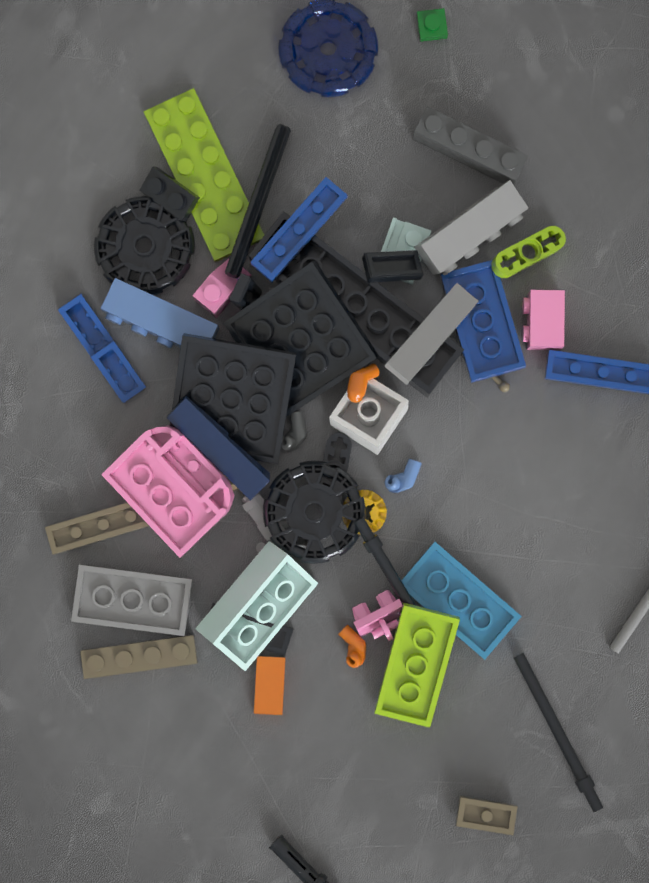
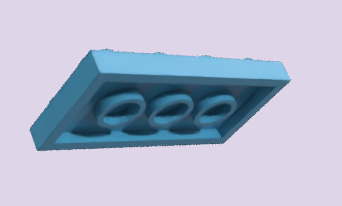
M436 542L428 548L401 580L410 596L424 608L459 616L460 621L456 636L484 660L522 617Z

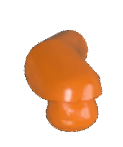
M370 364L350 375L347 397L351 402H360L366 393L368 381L379 376V369L375 364Z
M347 624L338 635L348 644V654L346 657L348 666L357 668L365 661L366 642Z

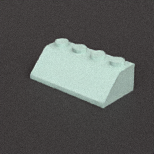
M268 541L195 629L246 671L316 587L318 582L287 553ZM245 614L255 618L258 622L263 624L270 622L274 625L272 627H268L256 622L249 621L245 619L242 615Z

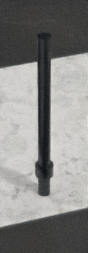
M363 516L356 519L353 523L364 539V547L368 553L373 554L402 605L407 603L416 606L383 551V543L378 535L373 534Z
M521 653L513 657L576 778L575 784L579 792L584 793L593 812L599 811L603 808V805L593 788L595 784L590 774L587 775L525 654Z

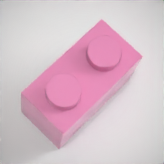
M530 290L527 297H523L522 313L527 314V325L522 327V342H527V350H561L564 347L565 290Z

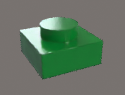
M445 8L417 11L420 42L447 39L448 31Z

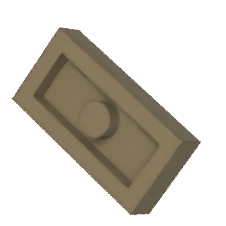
M460 796L455 825L513 835L518 806Z

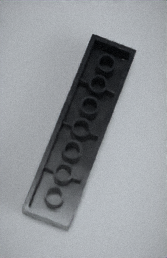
M284 211L249 254L250 262L291 217ZM314 235L275 281L279 284L315 260L379 354V357L376 359L386 365L425 319L377 282L368 283L366 274ZM448 337L412 378L409 384L428 398L464 349Z

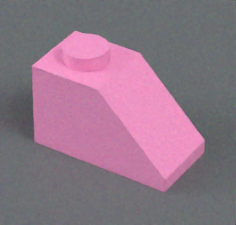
M229 258L215 269L192 295L194 300L215 318L230 303L231 300L229 298L238 279L225 274ZM242 269V274L249 277L252 276L247 270Z

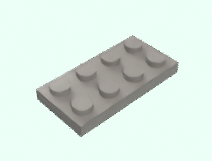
M79 565L71 622L185 636L193 579Z

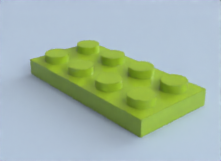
M403 603L376 702L375 714L430 728L458 629L459 616Z

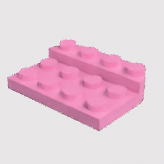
M171 426L156 427L144 432L101 474L179 558L190 550L229 512L234 500V492L226 476L177 428Z

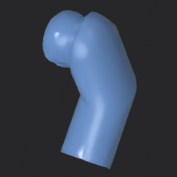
M408 459L404 472L386 477L385 487L392 493H399L412 488L422 463Z

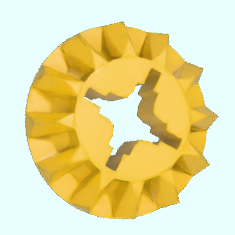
M359 490L360 496L364 497L366 507L374 504V507L369 512L373 522L371 523L369 520H366L374 533L382 527L386 520L387 509L385 503L375 492ZM348 497L344 501L343 505L350 502ZM342 517L344 524L348 528L351 520Z

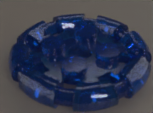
M314 0L308 2L309 6L302 10L298 8L294 11L282 28L284 34L278 44L282 68L287 69L289 73L288 78L298 88L309 94L315 92L321 94V97H337L348 94V90L353 87H360L369 78L375 67L373 62L375 56H378L379 49L374 27L371 28L368 24V17L359 8L348 2L345 4L335 2L336 0ZM333 13L343 15L341 23L337 19H331ZM314 16L317 23L309 26L306 20ZM358 28L361 34L354 38L351 31ZM294 36L301 38V46L293 43ZM324 43H333L336 46L335 53L332 55L323 54L320 48ZM356 52L364 54L363 60L358 61L354 59ZM303 60L306 67L299 69L296 62ZM347 71L350 77L342 80L339 75ZM316 73L326 76L324 83L315 81Z

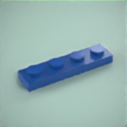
M325 177L250 262L251 265L273 283L348 198V195Z
M555 350L548 351L544 379L649 394V364Z

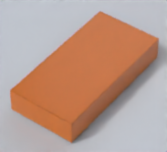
M257 656L254 714L283 715L286 657Z

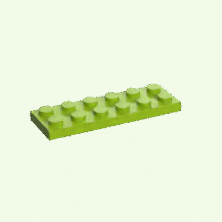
M193 88L143 112L175 179L200 197L192 211V215L216 263L231 256L249 202ZM259 223L251 246L258 243L264 236Z

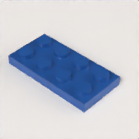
M492 260L453 270L447 275H440L445 295L458 283L478 300L475 307L455 329L460 347L464 349L462 354L471 383L526 367L501 278L492 271Z

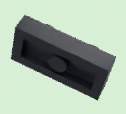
M158 167L151 168L139 190L146 196L152 197V200L160 206L162 203L164 209L181 221H187L200 199L198 195Z

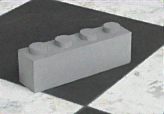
M510 180L503 182L414 248L418 250L419 256L432 275L440 273L447 275L458 266L456 261L463 256L465 259L470 258L480 250L478 245L486 240L487 243H490L502 234L500 229L508 224L511 227L524 218L522 213L528 209V206Z

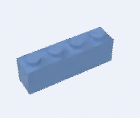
M116 278L101 306V310L107 314L105 317L107 320L121 325L122 321L132 325L131 330L144 337L147 336V333L158 337L156 342L168 348H172L173 344L181 348L182 335L184 333L215 338L219 331L217 324Z

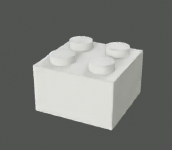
M372 379L368 381L366 393L360 402H351L347 397L348 393L346 391L329 419L330 426L378 455L407 412L409 400Z

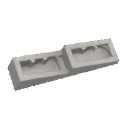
M456 283L391 357L385 367L407 385L478 303V300Z

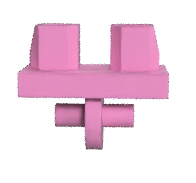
M386 590L376 596L381 607L380 609L371 613L366 603H361L352 608L355 619L353 623L360 637L371 632L374 639L384 634L388 641L394 639L390 631L397 628V619L400 617L403 605L400 599L396 600L392 593Z

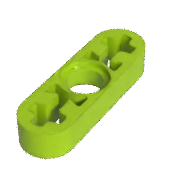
M549 226L499 252L492 260V271L500 278L513 276L559 251L566 242L565 233L557 226ZM548 237L556 238L557 241L555 243H549L542 248L541 243ZM524 245H529L535 250V257L533 259H528L523 255L522 247ZM515 256L517 261L513 262L508 268L501 267L500 263L502 261H508Z

